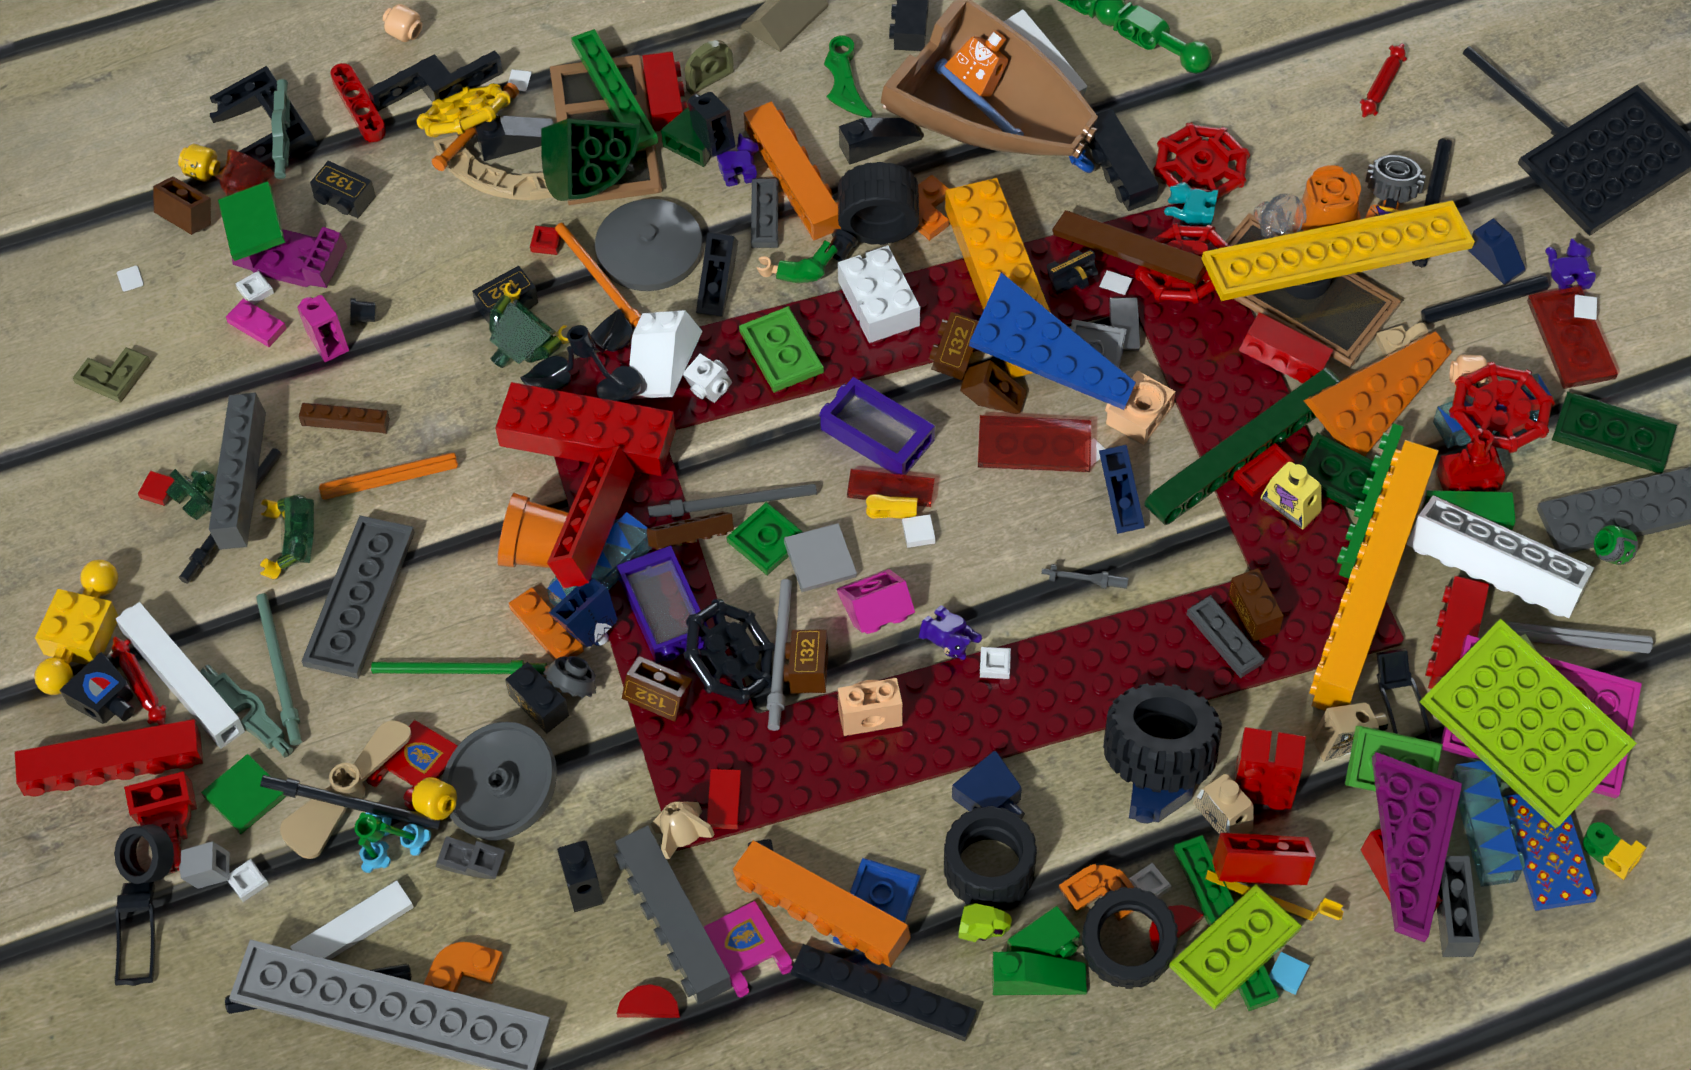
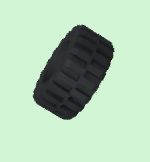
M1148 683L1138 686V689L1132 687L1126 690L1109 707L1103 743L1104 756L1116 774L1120 773V777L1128 783L1130 781L1135 783V786L1144 789L1146 787L1152 789V792L1159 793L1161 790H1168L1169 793L1178 792L1181 788L1188 790L1193 788L1195 783L1198 785L1202 783L1214 771L1218 759L1222 723L1218 713L1213 706H1210L1208 700L1203 696L1199 698L1196 692L1190 689L1186 691L1181 689V686L1174 684L1172 686H1165L1164 683H1156L1153 686H1149ZM1151 735L1166 736L1172 739H1161Z

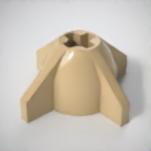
M672 802L651 823L655 833L663 834L661 850L666 859L671 858L677 847L689 845L699 837L712 838L715 835L711 825L699 818L702 809L698 802Z

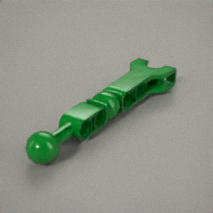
M1058 0L1081 14L1089 15L1091 18L1096 16L1103 25L1114 26V31H1118L1121 36L1144 49L1152 50L1157 45H1160L1180 56L1181 65L1187 72L1194 74L1204 72L1212 62L1211 49L1204 42L1193 41L1188 44L1169 34L1170 28L1164 19L1140 6H1133L1131 2L1126 4L1124 0Z

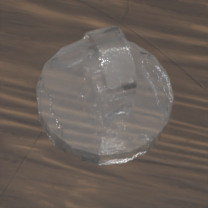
M1281 193L1273 197L1270 202L1263 201L1254 208V215L1260 224L1261 235L1264 239L1303 231L1301 227L1303 222L1306 223V207L1302 199L1292 194Z

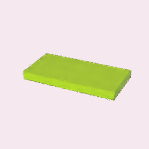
M1256 884L1170 962L1169 967L1207 1004L1216 1010L1301 930L1302 925Z

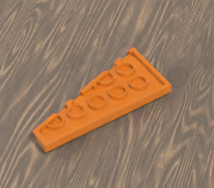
M1436 331L1428 333L1409 343L1404 348L1385 356L1380 361L1368 365L1337 384L1323 389L1322 392L1310 396L1303 401L1337 443L1366 456L1452 351Z

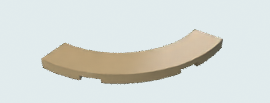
M456 134L433 141L437 154L440 156L459 135ZM465 146L447 163V168L458 179L486 194L515 200L553 198L546 186L543 172L522 173V176L506 174L504 170L480 163Z

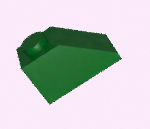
M1056 906L1009 938L1007 941V952H1029L1067 959L1077 951L1080 933Z

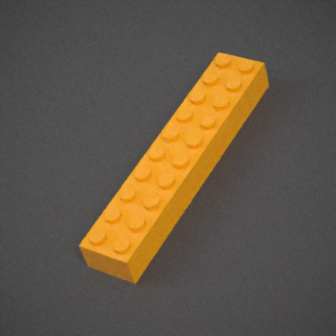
M1405 440L1402 450L1396 449L1390 469L1385 477L1381 494L1378 497L1355 566L1352 569L1349 583L1343 594L1339 611L1334 619L1329 639H1327L1321 661L1313 678L1309 694L1314 695L1312 707L1326 711L1327 708L1350 705L1426 490L1438 450Z

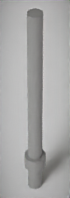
M789 579L781 580L772 685L771 693L767 697V709L769 710L768 729L773 731L780 729L781 711L785 707V696L783 695L784 664L786 660L785 644L788 637L792 581Z

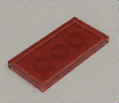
M1581 286L1529 295L1527 299L1563 389L1615 380L1618 375L1594 319L1574 317L1575 295L1585 296Z
M980 415L978 468L1090 472L1092 420Z

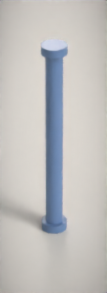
M945 58L940 59L935 64V71L938 74H943L1003 132L1024 136V133L1019 128L1015 129L982 96H979L944 67L948 62Z

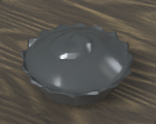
M576 656L559 657L544 667L545 671L543 673L547 675V681L552 682L553 687L560 688L563 693L569 692L572 696L578 695L581 698L585 696L592 697V694H596V675L589 667V664L582 658Z

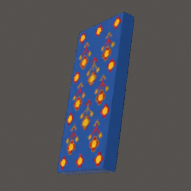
M1519 794L1503 796V803L1535 911L1595 902L1597 895L1571 814L1555 829Z

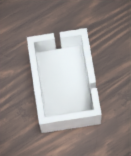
M888 245L867 252L866 258L862 259L861 255L838 262V282L857 320H860V326L869 343L920 326V306Z

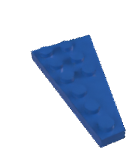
M1000 273L971 337L969 346L1124 410L1136 382L1003 273Z

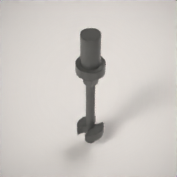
M1051 564V569L1042 568L1041 573L1050 575L1049 581L1054 582L1056 576L1088 580L1100 585L1103 589H1107V586L1127 589L1128 577L1109 575L1107 571H1103L1100 574L1087 575L1058 571L1057 564Z

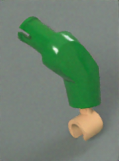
M824 240L812 258L803 259L799 262L780 260L779 265L776 266L772 264L768 257L762 256L759 258L760 263L768 266L766 268L757 267V270L763 277H769L774 273L776 274V279L798 284L815 282L825 275V266L838 250L832 245L828 252L825 253L831 243Z

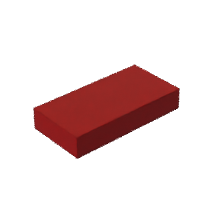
M1275 443L1236 471L1233 479L1253 497L1267 487L1272 477L1286 463L1292 462L1295 464V461Z
M711 769L707 823L711 825L712 829H738L741 770Z

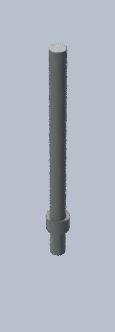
M815 484L684 502L678 499L669 501V504L648 506L647 509L649 518L671 515L673 518L684 516V513L817 495V489Z

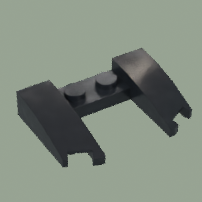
M265 66L210 96L211 102L217 104V112L210 113L212 122L216 123L232 118L262 106L271 120L272 112L274 111V91H277V80L269 68ZM290 101V128L286 130L289 138L288 160L318 146L311 131ZM272 133L234 153L235 158L240 162L247 160L253 163L252 166L256 170L275 165L272 158Z

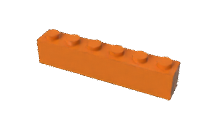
M772 101L744 112L745 131L752 141L758 143V152L773 176L778 178V184L812 239L817 240L833 233L834 229L841 230L838 223V202L836 203L832 198L833 195L829 185L822 182L817 166L810 163L805 147H800L793 128H788L783 112L777 110Z
M754 840L733 868L737 881L736 884L747 893H752L753 891L761 895L762 899L770 906L777 907L779 905L786 909L791 917L801 922L806 920L813 924V927L819 933L825 936L831 934L837 937L843 946L850 950H855V948L865 953V956L871 962L877 965L883 963L891 968L911 938L909 927L906 923Z

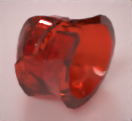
M227 149L226 165L216 175V178L220 180V186L226 196L267 182L274 176V172L248 155Z

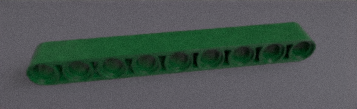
M1324 368L1154 490L1145 500V507L1164 525L1172 523L1230 481L1234 473L1275 443L1277 445L1281 444L1317 418L1303 400L1322 392L1323 389L1333 386L1342 380L1331 369Z

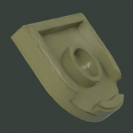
M721 40L707 42L696 49L689 57L685 65L686 90L691 95L734 72L733 53L725 42Z

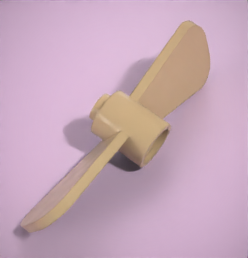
M395 720L387 721L380 725L354 764L341 763L331 770L329 775L331 785L324 790L363 799L365 795L363 781L408 743L411 738L410 727ZM311 799L282 821L280 826L281 836L284 842L299 856L307 859L316 858L323 851L347 808Z

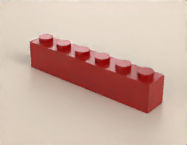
M620 445L595 451L547 564L564 589L573 586H583L589 583L635 470Z
M195 719L15 751L16 784L24 796L29 795L33 797L41 796L45 792L69 791L78 786H97L105 781L116 779L130 780L138 775H157L166 770L177 768L190 769L195 765L203 764L201 732Z

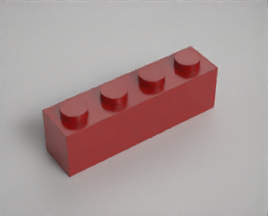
M1454 576L1452 585L1445 586L1442 602L1447 603L1446 609H1440L1436 623L1437 627H1441L1440 635H1434L1431 651L1436 652L1434 660L1429 659L1425 676L1430 677L1429 689H1432L1460 660L1464 638L1467 635L1478 638L1489 584Z

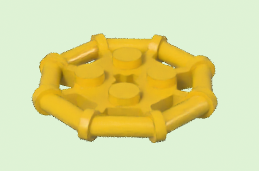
M491 83L487 87L471 89L467 86L459 93L442 100L437 99L433 101L432 107L426 113L418 116L417 125L425 130L428 137L433 138L448 133L464 134L465 130L473 126L493 121L496 118V114L510 104L511 97L509 93L502 91L498 84Z

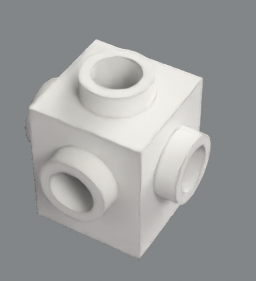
M699 354L683 373L684 378L691 386V391L700 399L706 397L714 403L732 384V381L726 374L728 371L727 367L719 360L713 362L702 354Z

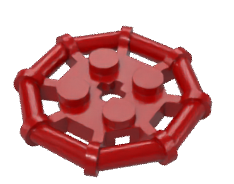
M1190 122L1170 136L1160 138L1157 142L1158 154L1153 172L1155 176L1160 177L1169 187L1180 183L1170 173L1176 171L1183 178L1182 182L1196 187H1190L1192 189H1200L1206 192L1218 190L1216 200L1218 202L1219 198L1238 187H1244L1247 182L1245 175L1247 160L1250 157L1249 150L1243 148L1228 133V129L1223 126L1221 128L1193 125ZM1187 137L1189 138L1188 140L1184 141L1183 143L1178 144V142L1182 141L1183 139H1185V138H1187ZM1202 137H1209V140H1202ZM1222 142L1230 149L1229 151L1221 144ZM1168 152L1176 154L1174 161L1167 162ZM1197 159H1206L1207 162L1205 164H1201L1197 162ZM1229 161H1237L1235 170L1228 168ZM1222 178L1229 179V181L1216 188L1214 183Z
M1174 223L1171 228L1152 239L1201 257L1203 252L1210 251L1207 246L1209 242L1217 249L1231 246L1215 231V227L1211 225L1201 227L1184 226ZM1181 236L1201 238L1198 241L1182 240ZM1140 265L1135 271L1136 279L1141 281L1153 293L1155 300L1159 302L1170 300L1197 304L1199 303L1198 300L1216 290L1207 270H1205L1198 281L1199 283L1204 280L1205 284L1200 287L1198 283L1195 285ZM1159 277L1161 280L1163 278L1165 284L1160 286L1154 278Z
M1487 362L1486 366L1466 376H1459L1456 379V390L1449 414L1451 418L1456 419L1469 435L1471 443L1474 442V436L1477 431H1481V435L1483 430H1488L1491 433L1498 431L1504 437L1493 435L1494 439L1491 445L1506 449L1509 453H1514L1520 447L1538 438H1545L1548 435L1551 408L1555 404L1554 398L1544 391L1532 376L1530 370L1526 369L1523 371L1496 365L1495 362ZM1497 376L1516 380L1518 382L1514 384L1512 381L1506 379L1498 381ZM1488 377L1489 384L1481 388L1473 385ZM1525 385L1535 396V400H1530L1523 392L1522 388ZM1466 394L1474 398L1472 406H1464ZM1497 405H1504L1507 407V412H1504L1502 409L1497 411L1495 408ZM1539 410L1537 422L1529 419L1530 411ZM1469 417H1473L1481 428L1478 429ZM1522 429L1527 430V432L1517 437L1513 435L1514 433Z

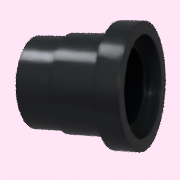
M834 229L832 233L833 239L828 250L834 245L838 252L832 258L837 261H843L849 255L851 249L856 247L858 240L846 231Z
M350 298V325H356V322H375V302L356 301V298Z

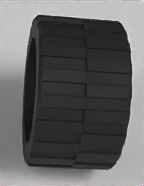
M883 162L865 163L848 170L840 178L838 184V223L841 230L853 235L858 242L871 245L895 243L911 235L919 225L918 181L914 174L902 166Z
M995 806L974 808L970 812H965L958 820L953 822L951 829L947 832L944 844V877L947 879L949 889L954 892L958 899L964 901L965 904H981L1000 910V908H1007L1013 905L1014 902L1024 897L1026 891H1029L1032 879H1034L1037 856L1036 839L1027 822H1024L1016 813H1012L1005 808H996ZM995 840L1009 846L1018 856L1019 863L1012 871L1005 875L985 877L969 870L962 862L961 854L968 846L975 842Z
M1122 887L1118 890L1107 892L1102 898L1094 902V906L1089 909L1086 921L1084 922L1082 945L1084 947L1083 954L1089 963V967L1101 980L1115 987L1133 989L1134 987L1141 988L1151 982H1155L1169 968L1177 947L1178 928L1174 915L1166 906V903L1150 891L1137 887ZM1126 910L1136 911L1144 914L1154 922L1159 933V946L1149 961L1138 966H1124L1112 961L1104 953L1100 943V931L1104 922L1112 914Z

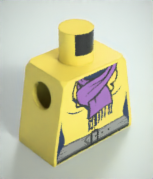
M1288 462L1272 477L1261 495V499L1301 529H1304L1321 512V484L1307 474V469L1304 466Z

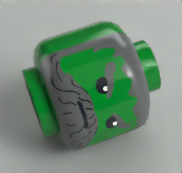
M1608 525L1602 528L1595 536L1594 550L1598 558L1616 565H1625L1635 557L1638 550V540L1631 530Z

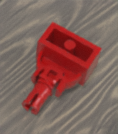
M1483 430L1482 435L1481 431H1477L1474 436V442L1467 445L1468 452L1466 449H1463L1461 453L1440 457L1436 472L1443 491L1497 492L1501 490L1506 475L1496 447L1491 445L1494 438L1490 431Z
M182 771L125 786L129 815L138 825L153 824L161 827L169 835L174 850L173 865L169 873H175V868L179 871L181 863V838L183 840L188 838L186 828L191 819V811L197 809L192 781Z

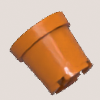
M1335 165L1316 169L1313 175L1308 178L1303 197L1294 209L1290 223L1292 233L1360 220L1361 216L1358 208L1361 184L1357 176L1352 172L1350 175L1343 171V167Z
M513 493L502 527L498 549V566L515 568L519 564L550 568L547 562L568 513L531 502L530 497Z

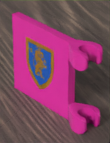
M755 901L704 926L708 937L730 975L731 985L739 998L749 993L748 983L742 972L773 957L783 975L791 972L793 967L792 959L782 947Z

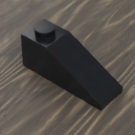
M499 115L491 122H483L474 126L483 160L488 161L540 147L541 128L554 124L553 119Z
M861 118L839 126V147L849 165L921 140V135L915 124L903 118Z
M707 233L696 307L697 314L719 317L724 315L738 248V240L735 236Z

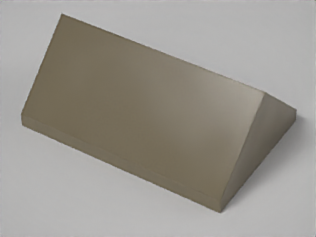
M767 0L741 25V28L781 52L828 7L827 0Z

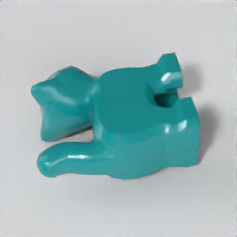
M1180 182L1170 187L1171 195L1167 202L1170 204L1185 203L1183 209L1172 206L1167 207L1164 210L1165 215L1173 216L1190 225H1212L1218 190L1206 192L1200 189H1192L1186 182Z

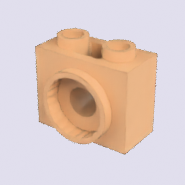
M1137 370L1131 378L1136 383L1125 409L1122 410L1107 404L1105 408L1107 412L1106 424L1144 445L1173 408L1176 391Z
M897 678L880 681L866 680L852 686L838 688V710L844 736L902 726V700Z

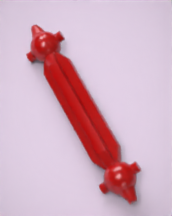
M1403 43L1398 46L1391 45L1389 47L1391 50L1390 56L1386 58L1368 91L1367 100H1360L1363 118L1372 114L1374 116L1377 115L1376 104L1381 102L1400 67V61L1405 62L1407 60Z
M116 636L113 637V653L111 656L113 658L119 657V664L143 708L149 711L147 722L149 724L157 723L158 725H164L167 707L165 705L159 706L158 697L135 655L129 652L130 640L126 639L124 641Z

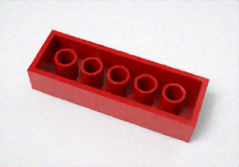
M513 382L510 384L495 427L500 447L587 463L591 462L595 451L620 445L635 472L662 476L676 431L674 412Z

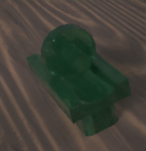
M174 469L170 474L174 481L166 490V493L179 504L189 494L192 498L182 509L195 520L201 517L207 510L211 512L213 501L204 492L207 491L209 494L214 492L215 487L212 485L215 480L214 475L207 470L201 473L195 470L191 473L192 481L189 477L183 476L178 470Z

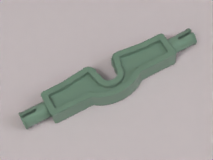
M285 79L277 81V91H274V111L271 118L273 135L272 158L275 162L274 176L277 179H284L286 177L285 170L288 167L289 138L286 130L290 128V100L287 95L288 82Z
M210 665L205 666L206 670L203 667L200 673L210 682L209 684L235 714L246 708L251 709L241 721L243 727L258 738L268 749L275 747L284 758L288 757V753L291 754L293 748L283 740L285 738L283 731L267 716V711L260 698L250 691L241 690L225 673L219 675Z

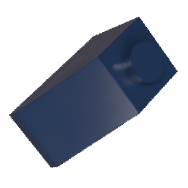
M1494 218L1473 231L1472 237L1475 242L1472 249H1468V251L1500 282L1506 285L1525 272L1526 269L1513 236Z
M1133 783L1129 819H1135L1137 822L1144 824L1159 823L1192 800L1194 787L1188 790L1181 788L1178 792L1169 793L1168 790H1161L1159 793L1152 792V789L1146 787L1144 789L1138 788Z

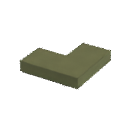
M126 347L111 367L87 358L73 376L75 384L121 403L151 361L149 356Z

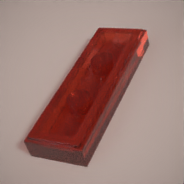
M851 469L847 498L866 500L868 496L873 494L889 497L918 498L917 506L931 507L935 478Z

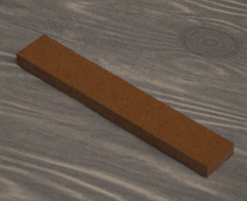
M1067 210L1063 212L1052 229L1053 235L1195 285L1206 270L1201 256Z

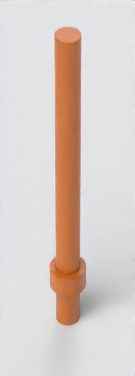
M563 222L559 223L555 230L622 311L631 327L636 328L641 317L640 312L631 307Z

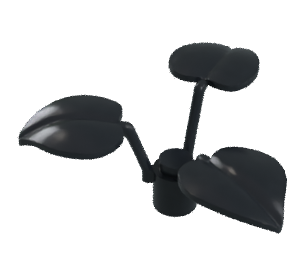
M620 309L608 316L591 334L584 325L574 326L567 333V338L571 345L567 347L569 353L568 362L564 357L551 356L540 361L520 378L525 385L559 391L571 381V375L568 371L573 369L574 354L581 358L591 356L606 377L597 385L598 397L618 402L629 400L634 395H637L642 388V381L637 371L628 366H620L609 374L594 350H599L603 353L606 349L611 352L622 349L632 339V327Z

